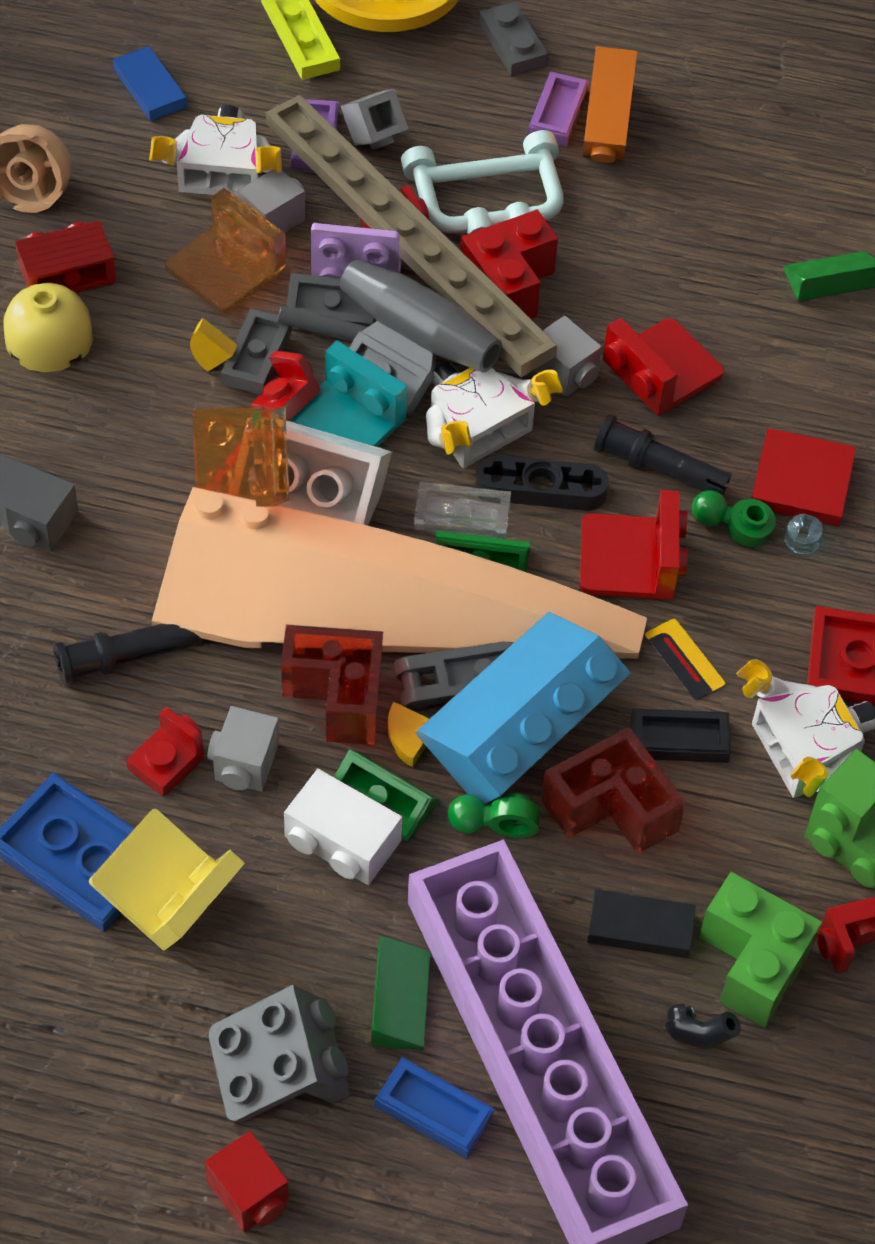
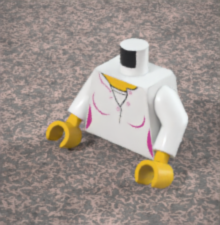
M232 105L222 106L218 111V116H197L191 129L183 131L175 139L165 136H154L151 140L149 161L161 160L163 163L172 166L177 164L179 192L238 197V190L258 179V173H262V171L268 173L271 170L277 171V173L282 172L281 148L271 146L265 137L256 135V123L252 119H243L242 111Z
M450 362L439 364L434 369L435 378L432 383L436 387L432 390L431 407L426 413L428 441L432 446L445 449L446 454L453 453L463 469L532 431L535 402L539 401L541 405H547L551 401L550 394L563 392L557 372L555 370H545L539 372L530 380H522L496 372L492 368L487 372H480L469 368L460 373Z
M758 659L750 660L736 673L739 678L748 681L742 688L745 697L753 698L756 694L761 697L757 702L752 726L793 798L803 794L811 797L815 792H818L820 786L855 749L862 751L865 742L862 733L875 729V709L872 704L865 701L847 708L835 687L830 685L815 687L813 685L781 680L772 676L768 666Z

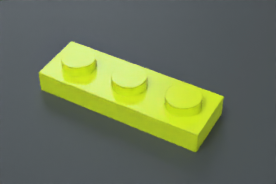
M261 0L302 80L340 70V57L309 0Z

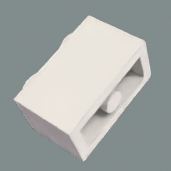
M317 768L284 811V832L289 843L301 853L307 855L313 853L329 862L333 870L347 879L356 878L369 886L401 842L402 816Z

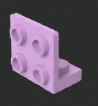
M313 223L311 227V275L341 278L346 267L356 259L401 274L403 260L399 257L400 234L397 231Z

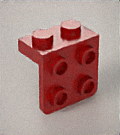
M622 318L607 325L602 360L657 416L722 379L724 371L722 365L675 319H664L639 334Z
M660 491L656 517L594 513L583 516L581 523L579 585L583 593L588 595L673 600L677 577H686L688 549L679 548V538H686L688 511L679 510V491Z

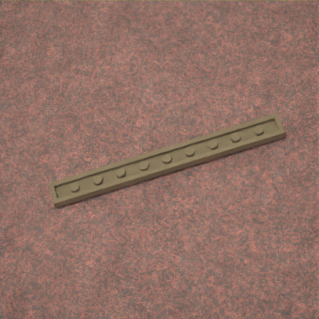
M300 94L265 112L267 126L371 229L399 232V257L435 293L463 308L502 342L500 357L520 377L557 357V344Z

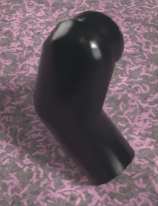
M685 1004L673 1005L667 1012L669 1022L666 1023L665 1027L669 1035L676 1041L707 1050L738 1036L741 1031L738 1018L731 1012H724L705 1022L695 1020L696 1011L692 1006L686 1007Z

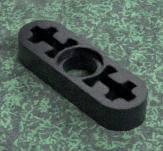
M491 455L479 462L476 469L475 487L479 495L489 501L590 511L601 507L606 501L609 479L603 469L592 464ZM492 475H501V481H491ZM516 476H522L521 485H515ZM536 476H545L550 478L554 485L549 489L540 490L533 487L529 481ZM563 480L568 481L567 490H562ZM583 483L592 484V491H584Z

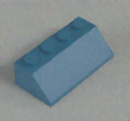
M548 612L424 723L415 734L467 794L477 796L486 804L501 796L629 676L631 672L599 635Z

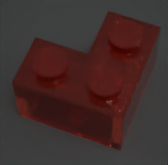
M286 624L281 662L282 697L327 700L326 742L375 745L383 663V631Z
M630 727L546 770L541 799L568 838L610 816L637 854L679 832L686 801Z

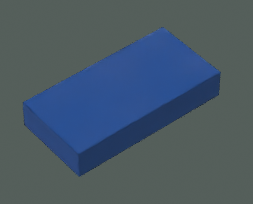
M150 46L113 59L114 71L149 121L187 108L186 96Z
M404 1057L400 1059L376 1096L374 1107L465 1159L470 1155L494 1115V1108Z

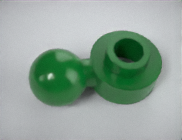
M706 490L699 493L691 505V512L696 522L706 527L717 526L720 523L726 524L730 537L745 547H758L765 544L776 524V518L772 509L757 499H743L732 507L727 504L726 499L719 492ZM748 516L753 517L758 521H754L750 519Z
M520 793L506 794L502 798L495 800L491 806H486L475 795L464 794L455 798L448 808L450 825L462 834H473L481 830L483 826H489L492 831L501 836L520 839L532 837L539 830L541 814L539 806L532 802L528 796Z

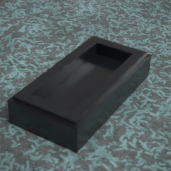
M632 708L630 717L631 759L729 763L731 755L729 712Z
M594 890L587 943L689 958L696 905Z

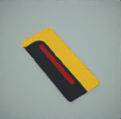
M671 619L645 633L647 639L694 699H699L725 685V681L676 619Z

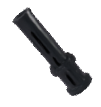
M609 414L604 420L595 440L594 451L602 453L605 450L628 460V466L632 468H641L645 465L701 491L713 490L724 495L727 489L725 485L726 483L729 484L732 477L731 472H725L654 441L655 436L652 435L651 431L644 429L640 432L617 422L615 415Z
M157 624L110 637L107 633L97 632L93 633L92 639L69 645L57 642L53 644V652L60 679L63 685L72 684L73 678L100 671L103 675L111 674L113 670H116V665L184 647L200 645L203 643V638L185 628H180V625Z

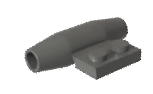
M360 259L352 261L344 270L340 280L341 290L377 320L362 332L359 331L349 348L407 385L406 412L411 415L435 378L436 356L480 372H487L498 360L502 350V342L463 308L403 274Z

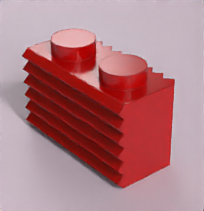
M100 220L91 223L76 222L66 229L49 233L34 232L25 239L15 241L18 264L27 287L34 284L53 283L63 285L73 292L80 293L83 289L88 291L91 287L96 289L99 285L105 287L107 283L113 285L116 282L113 252L111 251L108 239H106Z

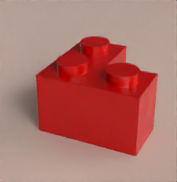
M536 209L461 236L460 251L530 319L537 317L541 283L539 279L555 273L558 237L539 210Z

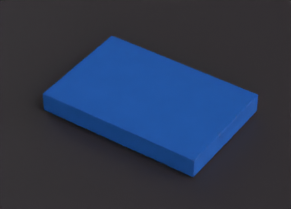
M53 772L0 827V859L102 932H105L122 913L89 884V879L135 828Z

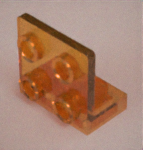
M222 188L211 197L213 227L165 262V267L168 273L222 314H227L286 269V235L235 195Z
M286 407L197 408L193 410L196 488L255 500L256 507H275L289 501Z

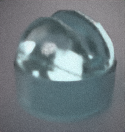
M806 513L794 516L786 528L784 536L786 545L789 549L799 554L815 552L820 547L822 541V524L817 517L806 515ZM801 528L809 530L807 539L798 536Z

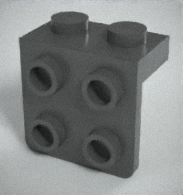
M291 985L211 1026L208 1037L226 1116L229 1120L242 1123L304 1092L332 1104L350 1096L346 1080L348 1064L345 1056L338 1048L333 1029L336 1026V1017L332 1007L325 999L295 985Z

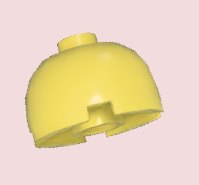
M42 283L34 284L21 290L9 303L4 315L3 326L6 349L10 355L13 354L19 358L20 365L29 370L45 373L67 369L70 367L71 360L76 359L80 354L83 359L88 354L93 342L91 317L87 306L75 292L63 285Z

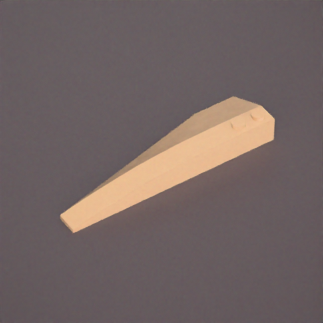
M193 487L177 526L154 610L152 626L157 624L180 625V628L194 632L200 638L243 648H261L262 642L285 643V649H306V643L334 644V650L354 651V647L360 645H377L380 652L431 653L502 641L515 642L545 614L551 612L599 635L619 659H638L647 617L559 583L462 551L367 525Z

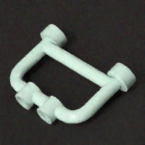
M547 130L533 132L525 138L523 142L525 155L437 166L434 153L429 147L415 146L405 151L401 157L404 175L407 179L415 181L419 198H422L427 206L429 221L445 233L458 234L467 232V234L536 209L539 210L547 221L556 216L564 204L563 190L554 163L559 154V148L555 135ZM539 170L547 196V201L539 206L529 207L525 202H515L501 211L488 212L485 208L476 207L468 210L463 216H447L439 208L433 183Z

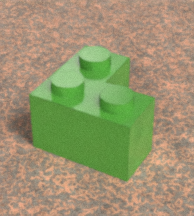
M855 749L820 786L804 837L810 841L814 849L821 855L832 857L851 871L852 876L860 884L875 889V762L858 749Z
M732 871L706 910L699 938L737 959L727 975L719 1003L765 1028L813 950L822 921Z

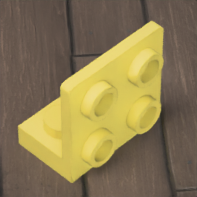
M152 809L89 879V884L164 951L183 937L245 863L231 850H228L215 861L159 810Z

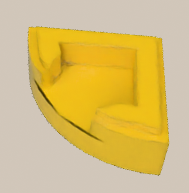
M202 319L197 324L190 340V348L194 358L207 372L231 358L237 347L234 341L205 319Z
M393 702L388 715V735L397 756L407 765L413 767L426 748V745L415 732L429 718Z

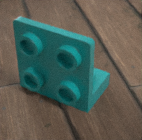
M336 340L325 351L326 380L319 385L321 391L289 422L378 447L406 420L407 385Z

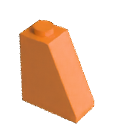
M596 46L583 146V156H591V159L596 162L612 163L615 159L624 160L637 51Z

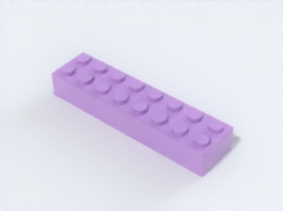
M504 839L409 874L408 905L568 1243L645 1244L680 1229L688 1204Z

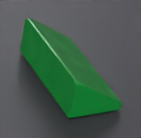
M866 251L784 265V272L797 301L875 287V258Z
M436 531L435 544L527 572L530 542Z
M349 749L334 775V778L402 816L401 838L409 842L440 801L438 797L364 753Z
M379 937L371 1047L424 1050L430 951L392 938Z

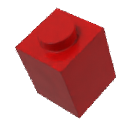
M248 1131L204 1161L207 1183L243 1232L255 1224H258L259 1227L268 1225L285 1210V1204L289 1202L288 1181L251 1131Z

